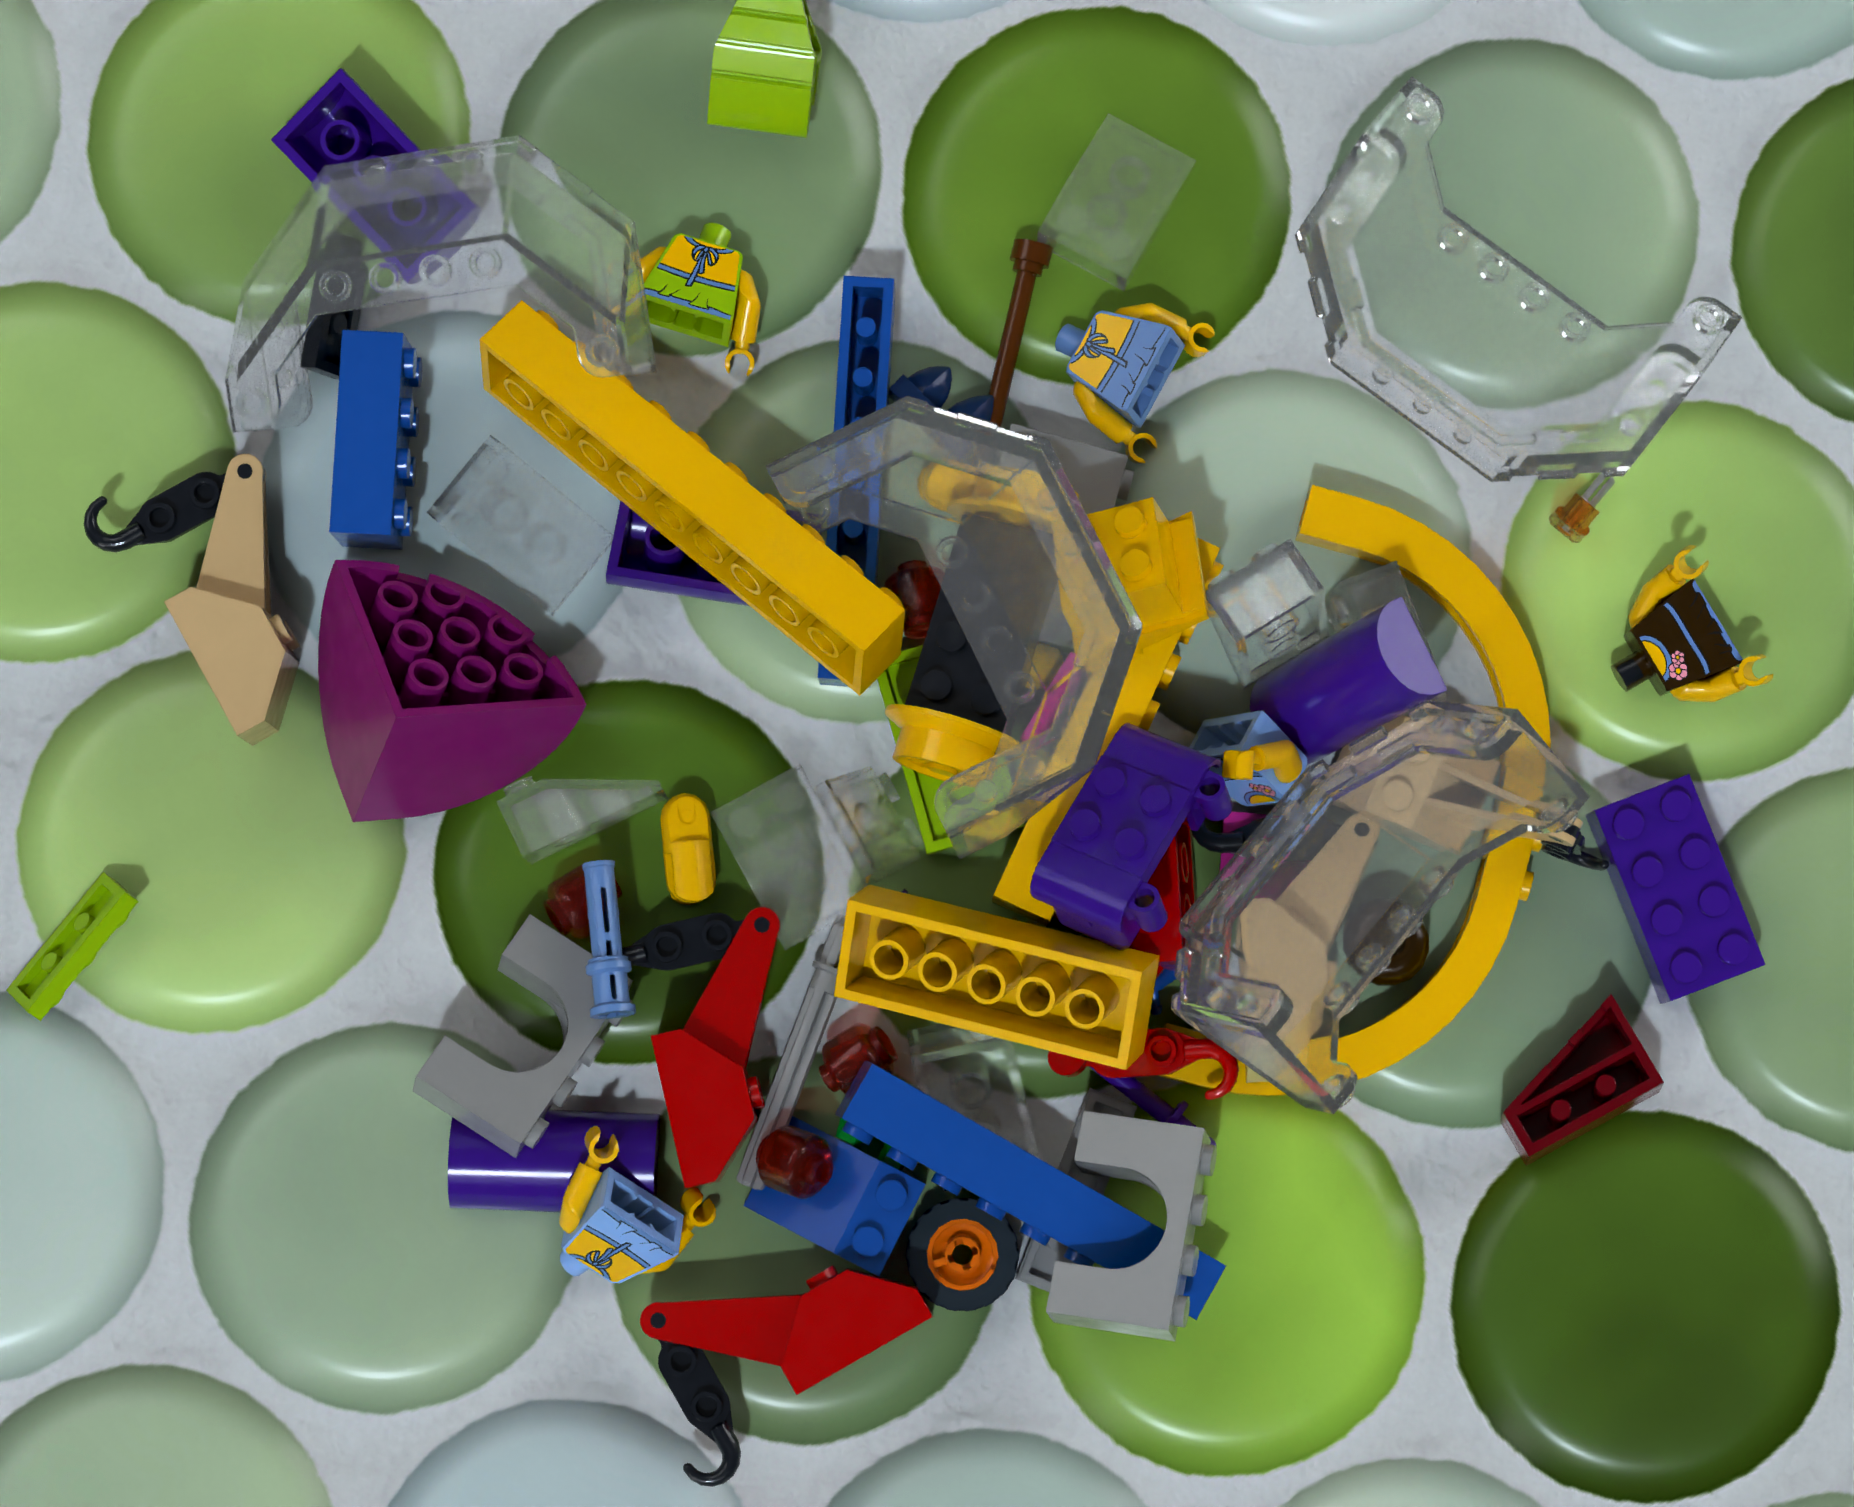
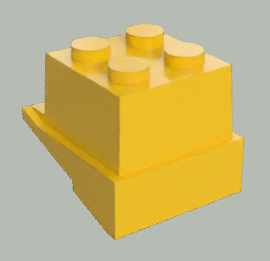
M1151 497L1054 523L1064 608L1074 628L1076 651L1090 675L1102 673L1142 655L1143 648L1209 619L1195 519L1192 511L1168 521L1155 499Z

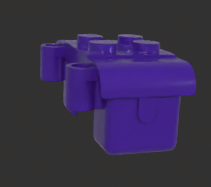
M1126 723L1121 726L1104 754L1101 755L1038 862L1031 880V896L1053 906L1059 922L1063 926L1119 950L1129 948L1140 929L1147 932H1155L1163 928L1167 922L1168 914L1159 891L1153 885L1148 884V881L1185 818H1187L1190 829L1198 831L1205 818L1219 821L1225 819L1231 813L1233 804L1223 777L1209 770L1212 766L1219 768L1222 762L1219 759L1133 724Z

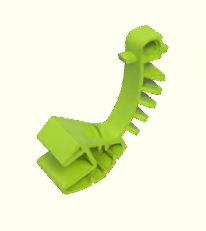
M806 0L736 1L714 45L707 124L802 138L808 137L811 107L815 105L822 49Z

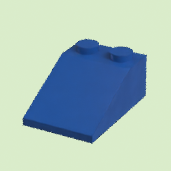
M792 1116L767 1185L763 1190L752 1188L743 1206L855 1265L880 1276L926 1184ZM789 1192L799 1193V1195H793ZM805 1192H807V1195L805 1197H798L803 1196Z

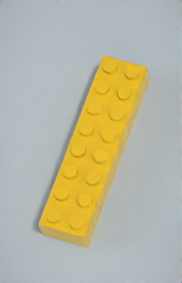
M1197 538L1206 599H1208L1224 565L1215 561L1220 548ZM1196 625L1143 648L1142 655L1094 675L994 892L993 903L1046 927L1051 917L1058 919L1053 906L1031 896L1030 885L1035 868L1101 755L1104 754L1120 727L1130 723L1147 731L1149 730L1161 704L1152 700L1153 694L1157 687L1165 691L1167 690L1182 658L1173 653L1178 641L1186 645L1188 644Z

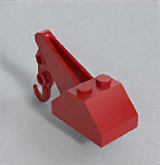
M1185 818L1148 881V884L1153 885L1159 891L1168 914L1167 922L1163 928L1155 932H1147L1140 929L1129 947L1160 955L1156 979L1164 969L1186 970L1200 968L1192 832L1187 818ZM1167 1028L1147 1029L1144 1053L1127 1070L1052 1051L1048 1052L1050 1068L1055 1073L1066 1077L1077 1076L1086 1067H1093L1097 1073L1107 1078L1169 1075L1200 1059H1214L1222 1065L1224 1076L1216 1088L1205 1092L1207 1100L1222 1098L1229 1093L1237 1082L1239 1072L1236 1056L1230 1047L1219 1040L1197 1039Z

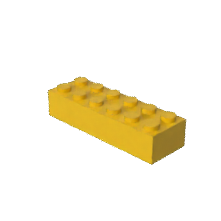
M868 884L847 901L834 996L1127 1070L1144 1053L1160 955L1131 948L1119 950L1095 939Z

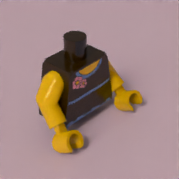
M1689 545L1682 549L1676 555L1674 565H1667L1642 587L1628 615L1629 624L1632 629L1624 635V638L1633 653L1611 665L1617 682L1626 692L1649 679L1660 696L1671 693L1679 701L1716 702L1744 690L1747 685L1759 686L1767 684L1773 679V674L1760 679L1754 676L1752 672L1754 662L1764 659L1766 656L1758 654L1749 656L1744 660L1742 659L1694 578L1701 575L1707 569L1709 564L1707 560L1698 569L1690 568L1687 565L1685 556L1696 547L1695 545Z

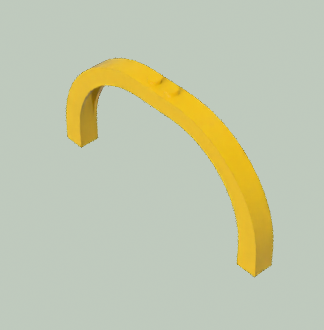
M1312 485L1306 497L1295 541L1354 556L1390 570L1423 590L1450 615L1475 648L1488 674L1496 697L1503 742V768L1500 787L1543 805L1549 778L1551 748L1549 711L1543 681L1531 645L1515 614L1498 589L1473 561L1451 542L1424 524L1392 508L1363 498ZM1497 799L1494 812L1540 823L1539 816ZM1488 833L1471 901L1463 924L1451 949L1437 970L1414 995L1378 1022L1353 1034L1331 1041L1312 1044L1278 1081L1246 1083L1244 1045L1242 1042L1223 1039L1166 1023L1164 1028L1197 1039L1219 1040L1230 1047L1237 1058L1239 1072L1237 1082L1229 1094L1265 1097L1300 1095L1335 1088L1383 1070L1426 1044L1448 1025L1474 996L1492 969L1507 938L1518 900L1526 902L1528 899L1534 872L1528 871L1527 866L1531 851L1539 853L1542 847L1541 840ZM1200 1059L1173 1074L1159 1076L1211 1090L1221 1083L1224 1070L1222 1065L1214 1059Z

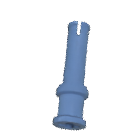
M596 860L583 863L582 865L585 877L587 915L592 959L588 960V965L585 967L586 974L592 977L594 1007L590 1009V1017L593 1019H613L636 1014V1005L630 1003L627 973L632 970L631 961L628 960V956H624L622 952L614 872L615 861Z

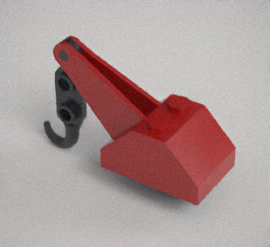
M758 907L751 910L745 919L741 921H736L723 913H711L663 924L651 930L631 946L622 947L623 955L628 956L632 966L664 971L722 959L683 1030L678 1029L651 1036L685 1188H693L721 1181L758 1121L756 1109L765 1108L759 1078L757 1076L749 1078L746 1067L777 938L781 929L777 914L766 907Z
M834 1265L807 1279L806 1283L810 1290L803 1294L654 1302L648 1305L641 1313L640 1325L646 1335L657 1339L661 1344V1351L658 1357L659 1369L687 1420L713 1440L722 1454L721 1465L711 1473L698 1471L691 1463L684 1464L683 1470L690 1480L701 1486L709 1487L724 1484L734 1476L740 1465L741 1449L733 1430L729 1396L702 1349L781 1366L794 1392L798 1395L932 1318L933 1314L918 1288L850 1268L838 1273Z

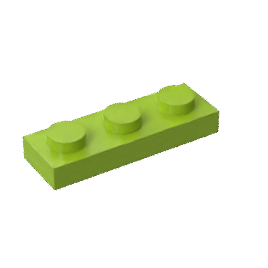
M103 872L6 991L29 1014L41 1021L48 1011L60 1002L64 992L80 972L93 962L97 952L112 933L125 923L129 913L138 901L115 879Z

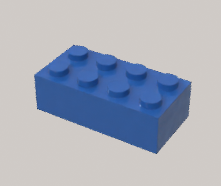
M342 330L329 528L331 535L342 547L403 550V536L411 537L413 507L407 506L406 487H414L416 480V457H412L410 454L409 438L417 437L419 431V407H414L412 390L413 387H421L422 358L417 357L416 348H412L404 333Z

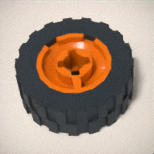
M948 1199L934 1205L917 1220L908 1238L906 1260L910 1277L921 1294L930 1302L947 1310L967 1312L992 1304L1006 1292L1017 1272L1019 1250L1017 1238L1010 1223L1005 1217L1000 1221L977 1208L975 1205L978 1200ZM964 1244L971 1248L972 1259L967 1264L961 1265L954 1261L952 1253L957 1245Z

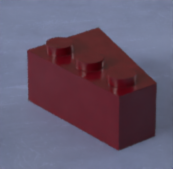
M1612 994L1609 995L1600 1005V1008L1577 1030L1558 1054L1545 1065L1503 1111L1500 1122L1526 1166L1660 1092L1664 1081Z

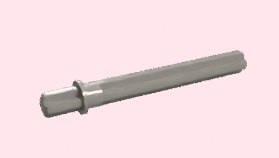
M835 923L832 926L819 962L813 961L812 967L816 968L766 1098L765 1108L761 1111L737 1174V1181L756 1190H763L765 1188V1183H767L768 1176H770L838 998L834 996L844 924Z

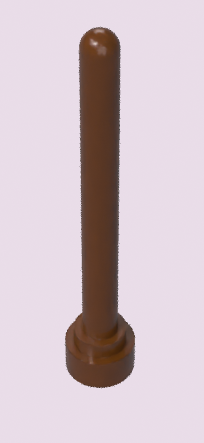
M1020 238L1014 239L1010 260L1014 262L1012 270L1016 272V278L988 395L994 397L992 417L985 433L976 445L972 462L973 466L979 468L987 464H993L1036 277L1042 276L1043 269L1049 268L1053 247L1041 242Z

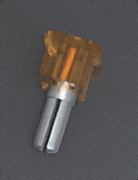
M1601 472L1582 496L1576 493L1564 507L1559 506L1549 516L1550 524L1571 542L1579 543L1589 534L1590 529L1588 526L1600 513L1595 509V506L1615 483L1613 477L1611 476L1591 501L1588 499L1608 476V473Z

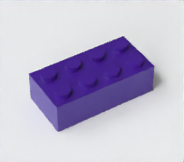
M1690 774L1598 808L1585 815L1602 859L1609 862L1608 874L1660 1004L1673 1001L1766 965Z

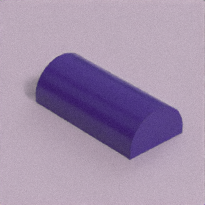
M342 68L271 139L409 284H415L426 279L445 265L468 242L482 221L483 214Z
M620 500L606 570L607 584L749 606ZM786 510L787 514L801 526L808 524L822 536L824 516Z
M1399 597L1260 677L1251 692L1250 712L1261 710L1265 712L1307 757L1308 765L1447 691V688L1403 598Z
M549 1110L543 1119L550 1124L534 1149L525 1145L516 1158L452 1117L448 1152V1199L450 1208L560 1212L565 1190L579 1162L585 1164L589 1152L584 1138L586 1132L593 1126H598L601 1131L599 1141L595 1144L594 1148L606 1147L612 1134L615 1135L619 1145L617 1157L609 1163L601 1164L598 1171L603 1173L610 1167L657 1198L660 1114Z

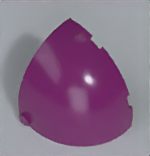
M335 560L327 582L320 619L318 644L319 695L330 759L352 822L417 817L456 808L507 786L540 764L567 738L586 707L577 684L556 655L549 658L532 641L535 633L511 613L486 597L460 584L431 573L427 580L399 573L400 565L365 560Z

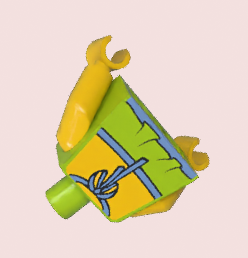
M707 223L703 226L699 238L682 233L676 234L667 247L659 246L636 261L631 267L618 300L622 304L620 310L609 314L605 319L604 327L606 333L611 335L615 323L625 318L628 322V330L624 334L623 342L632 341L638 333V323L633 317L637 310L638 320L728 347L732 339L735 341V347L726 356V371L728 374L730 373L731 358L737 354H742L749 360L748 377L753 372L755 366L754 358L749 349L750 343L756 342L761 302L752 275L741 269L743 254L738 250L728 248L731 232L718 223Z

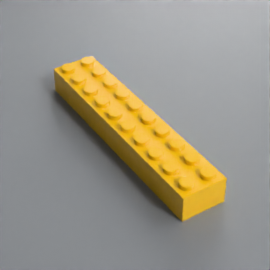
M521 300L479 339L483 389L859 696L901 655L905 609L895 593L886 587L878 588L864 577L862 569L853 559L846 555L838 556L825 545L824 539L813 527L808 524L801 526L787 514L785 507L776 497L769 493H760L748 483L747 477L740 468L731 462L724 464L714 456L706 442L698 434L692 431L687 433L672 422L671 416L662 405L653 400L646 401L634 391L631 382L621 372L617 370L610 372L597 361L596 356L585 343L580 340L572 341L559 330L557 323L548 313L540 309L535 311Z

